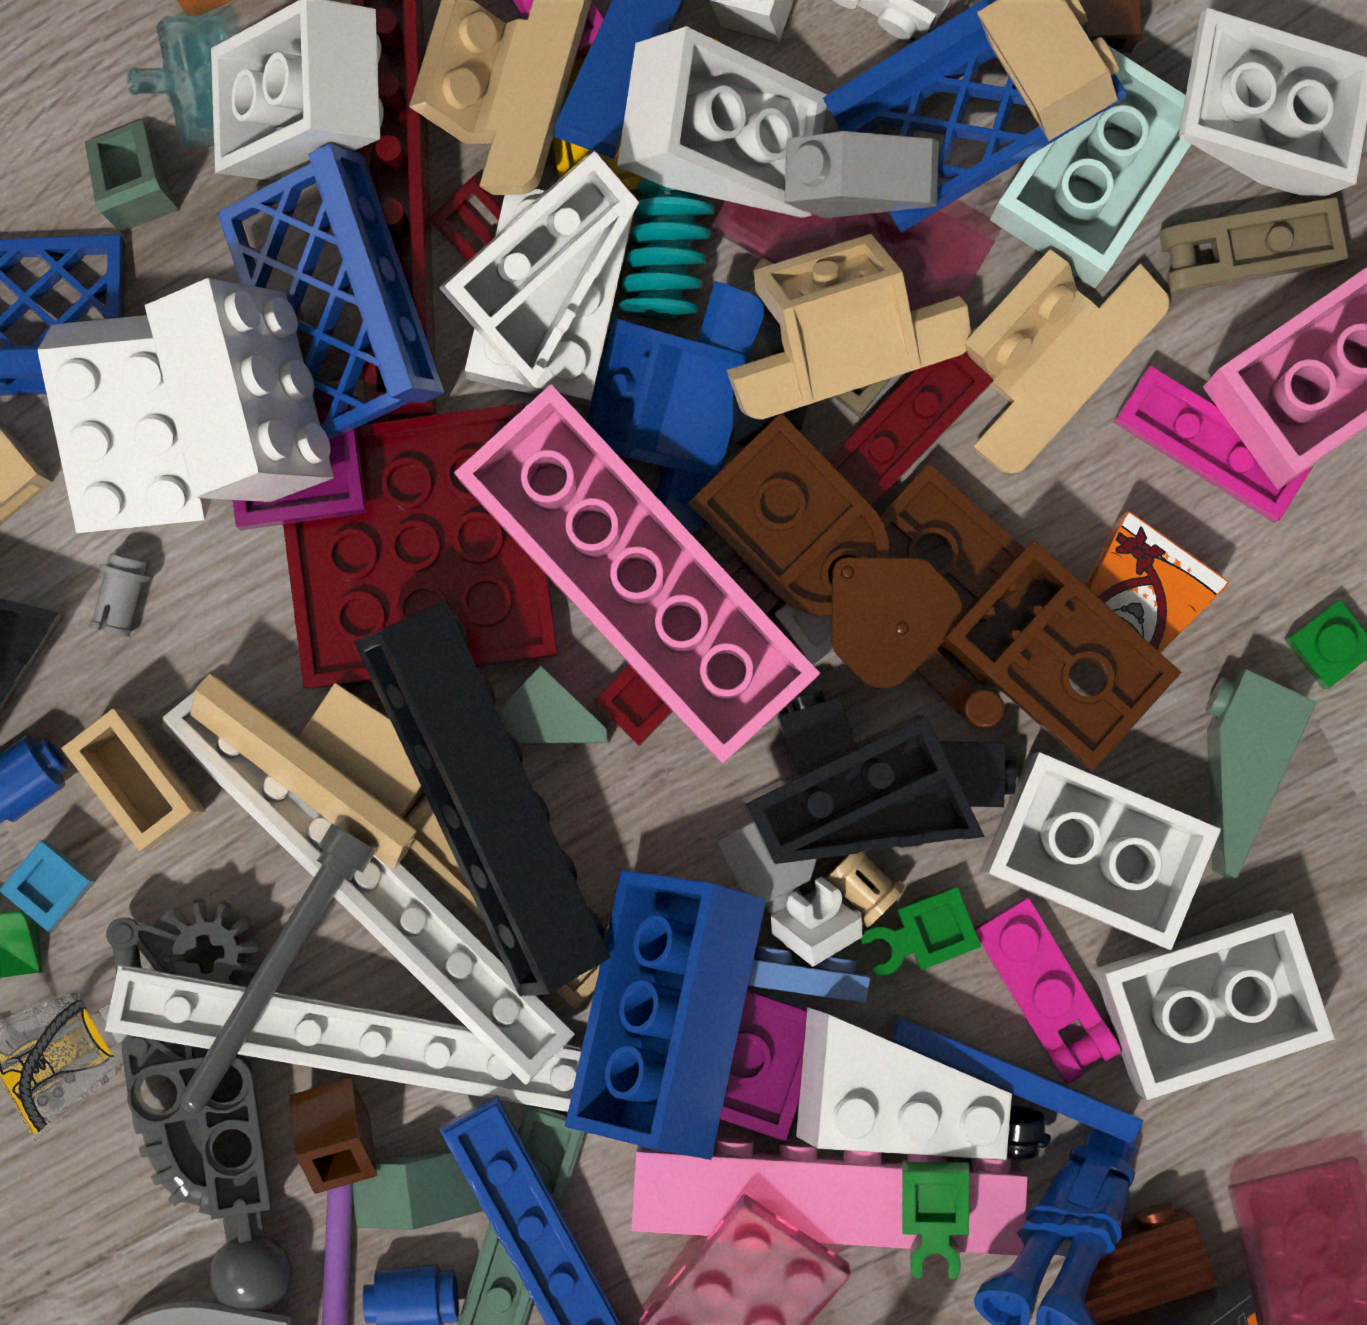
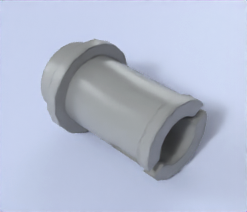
M110 553L107 564H100L99 570L105 573L94 616L89 624L91 628L97 630L104 629V632L116 635L130 636V628L142 582L149 583L151 577L145 574L147 562Z

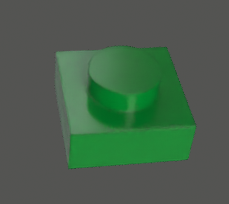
M1341 600L1332 602L1284 639L1323 690L1332 687L1367 660V633Z

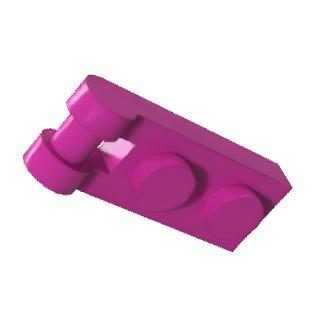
M1028 897L1023 898L974 928L982 948L1066 1085L1083 1076L1081 1069L1100 1057L1106 1062L1122 1052L1113 1034L1100 1017ZM1078 1020L1087 1036L1067 1047L1058 1031Z

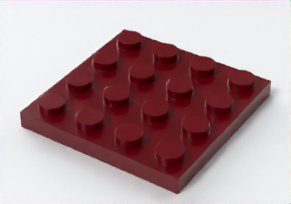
M524 403L363 424L357 427L367 513L283 525L304 689L331 687L334 683L346 685L372 681L354 641L446 600L451 613L455 614L465 627L468 637L467 648L476 667L558 656L548 576L465 488L454 473L526 407Z

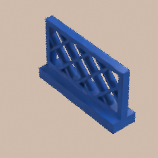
M982 0L823 97V100L840 131L870 133L885 124L902 127L900 136L913 137L915 130L945 135L938 155L937 206L889 211L902 233L1127 98L1125 89L1115 74L1111 76L1118 99L1117 102L1048 141L1040 126L1026 135L1005 131L1013 104L1027 105L1010 77L1006 87L975 82L980 65L993 57L997 58L988 43L977 13L997 0ZM1082 25L1083 30L1085 31V33L1087 34L1088 38H1089L1090 41L1092 42L1093 39L1091 38V36H1090L1089 33L1087 32V30H1086V28L1084 27V25ZM937 91L958 94L950 121L919 116L924 99ZM970 96L1001 101L993 129L962 124ZM957 137L987 142L988 145L983 160L969 169L950 166L949 162ZM1000 145L1006 146V147L1002 148L1001 150H999ZM944 179H950L949 181L943 184Z
M328 143L308 154L311 161L310 164L220 210L217 214L241 284L266 288L273 267L294 276L287 294V300L293 307L296 317L309 284L330 293L318 328L297 318V329L314 336L304 362L312 375L314 387L334 396L325 423L320 424L328 439L331 440L412 401L425 403L445 392L364 155ZM317 183L322 203L314 225L294 217L293 213L302 190ZM280 202L277 209L272 207V205ZM262 211L273 216L274 219L263 249L259 251L250 247L242 221ZM289 224L310 233L298 268L277 259ZM330 227L332 228L333 234L329 233ZM325 240L338 246L343 260L334 285L313 276ZM350 287H352L354 294L349 292ZM345 300L358 306L363 319L354 345L332 335ZM329 344L350 353L338 387L317 378ZM371 346L374 354L369 352ZM365 361L379 367L387 391L386 394L369 402L353 395ZM349 404L356 407L346 412Z
M121 235L0 239V281L19 298L0 316V342L4 345L0 346V396L47 394L38 348L51 325L74 323L91 307L96 309L105 319L123 318L125 242ZM107 254V273L89 290L68 273L85 255ZM51 256L63 257L57 262ZM23 257H39L50 269L26 292L22 291L5 275ZM62 278L82 297L55 321L36 302ZM107 293V304L105 307L99 299ZM31 309L49 328L33 344L15 345L3 333L25 312Z

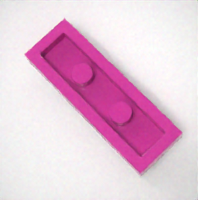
M1151 365L1146 369L1113 422L1273 523L1282 518L1313 466L1277 490L1217 406Z

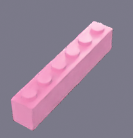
M717 1138L712 1159L708 1160L637 1145L631 1231L911 1249L912 1243L920 1235L902 1234V1162H947V1156L908 1154V1160L882 1159V1152L844 1150L843 1156L817 1155L818 1148L809 1143L781 1142L779 1143V1152L753 1151L754 1142L751 1140ZM1007 1157L1006 1160L972 1158V1164H969V1235H950L956 1241L960 1252L1019 1256L1024 1248V1243L1017 1232L1025 1224L1028 1177L1020 1167H1011V1158Z

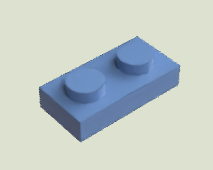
M756 945L748 986L867 1003L870 976L865 972L856 971L857 960L830 956L813 967L810 964L792 962V950Z

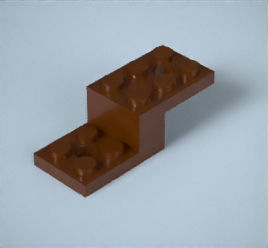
M930 463L923 468L880 516L888 535L889 558H916V544L920 539L927 536H936L943 539L950 549L948 565L944 569L938 570V572L958 593L962 603V617L943 639L944 642L939 647L980 684L986 686L993 683L1090 771L1097 768L1182 673L1035 540L1026 547L1021 546ZM1079 659L1093 660L1103 670L1104 684L1101 690L1094 696H1082L1075 692L1070 684V669Z

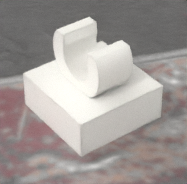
M823 877L816 879L815 890L803 897L797 892L789 895L787 907L770 916L772 935L813 967L863 937L861 917L842 903L840 890Z

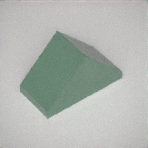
M143 119L84 141L95 203L99 211L121 233L179 210Z
M542 666L497 711L505 730L516 739L519 745L609 743V730Z
M450 1149L375 1158L377 1176L353 1183V1200L357 1228L415 1230L483 1211Z

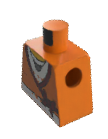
M1128 511L1120 516L1112 526L1085 586L1161 653L1225 589L1229 581ZM1083 659L1094 668L1103 672L1100 665L1095 661Z

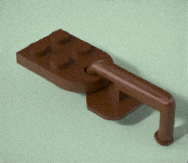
M782 413L688 502L687 505L783 603L796 611L809 615H832V649L864 683L877 688H890L902 683L916 671L969 725L987 728L994 726L1000 721L1004 713V704L1000 696L992 690H976L937 650L944 642L943 639L962 617V603L956 590L926 560L920 558H889L888 535L878 513ZM840 556H850V557H853V558H849V557H848V558H843V559H840L839 561H837V562L834 563V565H833L832 568H831V572H830L831 580H832V585H831V583H830V581H829V578H828V570H829V567H830L831 563H832L837 557H840Z

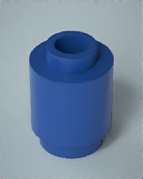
M26 735L0 753V824L6 820L11 822L17 821L65 787L62 773L68 769V766L60 751L50 740L44 738L38 742L32 736Z
M438 1264L376 1270L374 1284H365L363 1286V1310L366 1324L444 1325V1323L458 1322L459 1293L455 1270H440Z

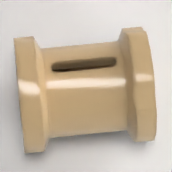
M866 851L857 854L845 855L829 871L824 879L839 889L841 894L862 913V923L869 927L897 900L907 886L900 880L892 882L865 856Z

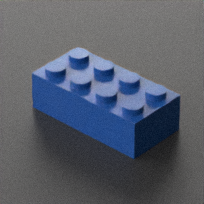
M621 870L605 946L611 958L600 964L565 1127L654 1150L708 1160L712 1159L763 917L765 898L714 883Z

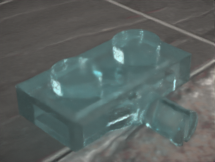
M165 16L156 25L163 58L162 68L131 67L127 74V84L133 83L129 87V91L132 95L166 94L173 108L180 147L214 146L211 48L228 39L224 17Z

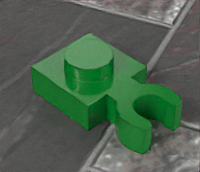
M957 886L897 908L896 911L902 927L891 930L885 926H873L865 929L862 932L863 937L860 938L862 944L870 943L876 939H883L890 945L888 959L871 966L875 976H885L895 972L901 966L904 957L910 954H914L919 969L923 970L981 947Z
M902 1162V1234L920 1235L914 1240L910 1249V1267L914 1278H922L923 1261L930 1254H940L947 1259L949 1279H957L960 1273L959 1247L950 1235H969V1164L967 1162Z

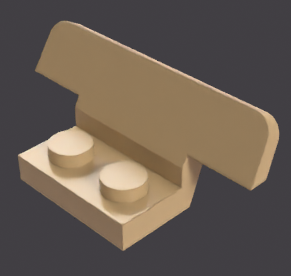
M441 0L409 107L464 144H491L479 185L490 194L524 195L530 193L539 185L553 139L555 123L560 114L592 0H533L528 20L516 19L508 23L501 21L474 0Z
M868 234L753 270L755 291L780 324L782 344L785 352L726 371L740 410L745 415L754 419L769 418L962 355L967 351L964 343L972 335L968 306L960 296L910 311L903 271L872 234Z
M1050 249L965 341L964 344L969 357L994 380L990 386L1011 404L973 446L975 452L997 470L1005 474H1015L1023 471L1166 315L1169 309L1168 295L1141 264L1131 272L1098 308L1090 299L1077 290L1069 262Z

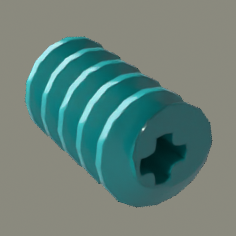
M648 179L640 181L638 191L648 199L639 201L634 211V216L644 224L634 226L630 232V240L640 249L632 250L626 256V265L636 274L628 275L622 279V290L627 295L633 297V299L623 300L618 303V310L629 315L656 320L679 319L680 315L698 313L699 305L683 298L682 295L683 291L702 288L703 280L686 271L687 266L706 264L707 255L691 248V241L710 239L711 230L695 223V217L714 214L715 206L700 199L698 194L667 188Z

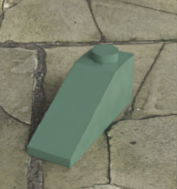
M1247 669L1233 672L1230 680L1222 677L1216 684L1206 707V712L1213 714L1207 728L1210 825L1221 829L1211 853L1212 871L1223 877L1230 878L1238 877L1317 704L1316 701Z

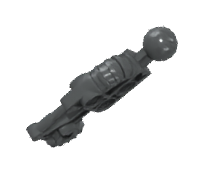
M204 899L193 901L196 923L192 925L183 912L171 907L159 918L155 926L148 923L138 924L129 917H121L113 920L106 930L108 943L113 949L116 975L119 964L142 968L140 950L156 971L239 986L241 985L230 975L234 970L246 977H254L258 970V967L254 964L240 961L239 953L260 951L261 942L260 940H249L238 943L235 936L247 930L251 926L252 921L248 916H244L230 929L223 925L231 911V904L226 901H222L218 906L214 921H207V906ZM200 935H209L211 944L215 946L223 945L225 951L223 957L214 961L213 971H203L200 961L190 962V959L165 962L164 960L166 956L186 954L188 950L197 947ZM127 1035L122 1042L127 1101L132 1113L135 1134H142L144 1144L138 1147L140 1156L142 1158L148 1157L155 1170V1173L150 1176L154 1185L162 1184L171 1193L168 1200L174 1206L179 1203L200 1206L198 1213L211 1215V1220L223 1218L226 1243L216 1252L210 1265L209 1284L217 1302L235 1309L256 1310L266 1313L273 1311L285 1299L292 1282V1266L287 1252L277 1241L265 1236L262 1211L271 1210V1195L255 1080L250 1063L240 1054H237L231 1063V1066L240 1072L243 1080L242 1088L235 1096L221 1099L212 1095L202 1111L189 1113L182 1108L180 1097L209 1049L185 1045L186 1056H183L163 1041ZM163 1075L170 1078L177 1089L175 1103L165 1109H154L148 1106L143 1101L141 1095V1085L147 1077ZM228 1129H237L244 1132L249 1137L252 1145L250 1154L244 1160L236 1163L222 1160L217 1155L214 1147L215 1139L221 1132Z

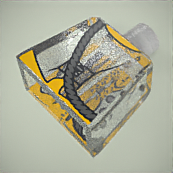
M74 992L0 1020V1083L34 1141L44 1137L121 1072V1068L110 1048L123 1041L127 1035L105 1031L110 1004L90 1015L78 994Z

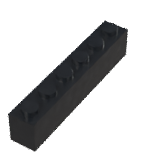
M446 600L354 641L519 997L550 994L610 959L611 956L603 941L604 929L601 921L586 905L576 883L577 871L569 855L561 850L549 825L550 813L543 798L533 790L522 766L523 756L516 739L505 730L494 706L495 694L488 679L478 671L467 648L468 637L465 627L460 619L451 613Z

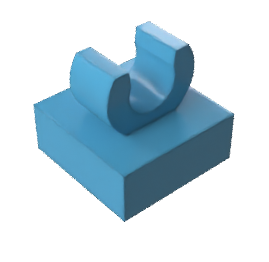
M40 840L0 888V892L49 932L54 931L94 884L95 880L48 840Z

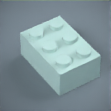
M1110 46L1108 47L1119 67V72L1115 75L1124 87L1127 98L1030 155L998 202L990 218V221L1041 254L1045 255L1050 249L1069 262L1072 274L1094 288L1097 287L1107 274L1191 146L1189 142L1178 137L1186 95Z

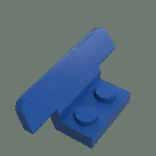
M717 281L713 283L698 341L614 318L586 420L615 453L663 466L655 496L689 533L701 529L705 522L687 504L721 471L733 429V388L726 370L745 364L764 317V306L757 296Z

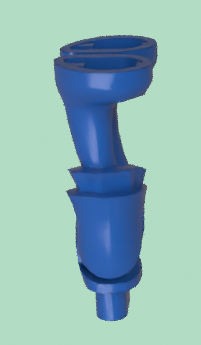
M1092 1129L1089 1131L1083 1146H1076L1071 1149L1069 1160L1052 1179L1039 1203L1028 1212L1027 1222L1017 1232L1025 1245L1021 1253L1008 1269L985 1280L974 1298L975 1308L989 1323L993 1325H1029L1045 1273L1053 1256L1060 1255L1066 1258L1054 1283L1041 1301L1036 1314V1325H1097L1085 1302L1093 1272L1102 1255H1110L1111 1252L1115 1251L1116 1243L1122 1237V1224L1128 1205L1129 1187L1132 1185L1135 1177V1171L1131 1164L1137 1153V1147L1132 1142L1129 1143L1098 1129Z

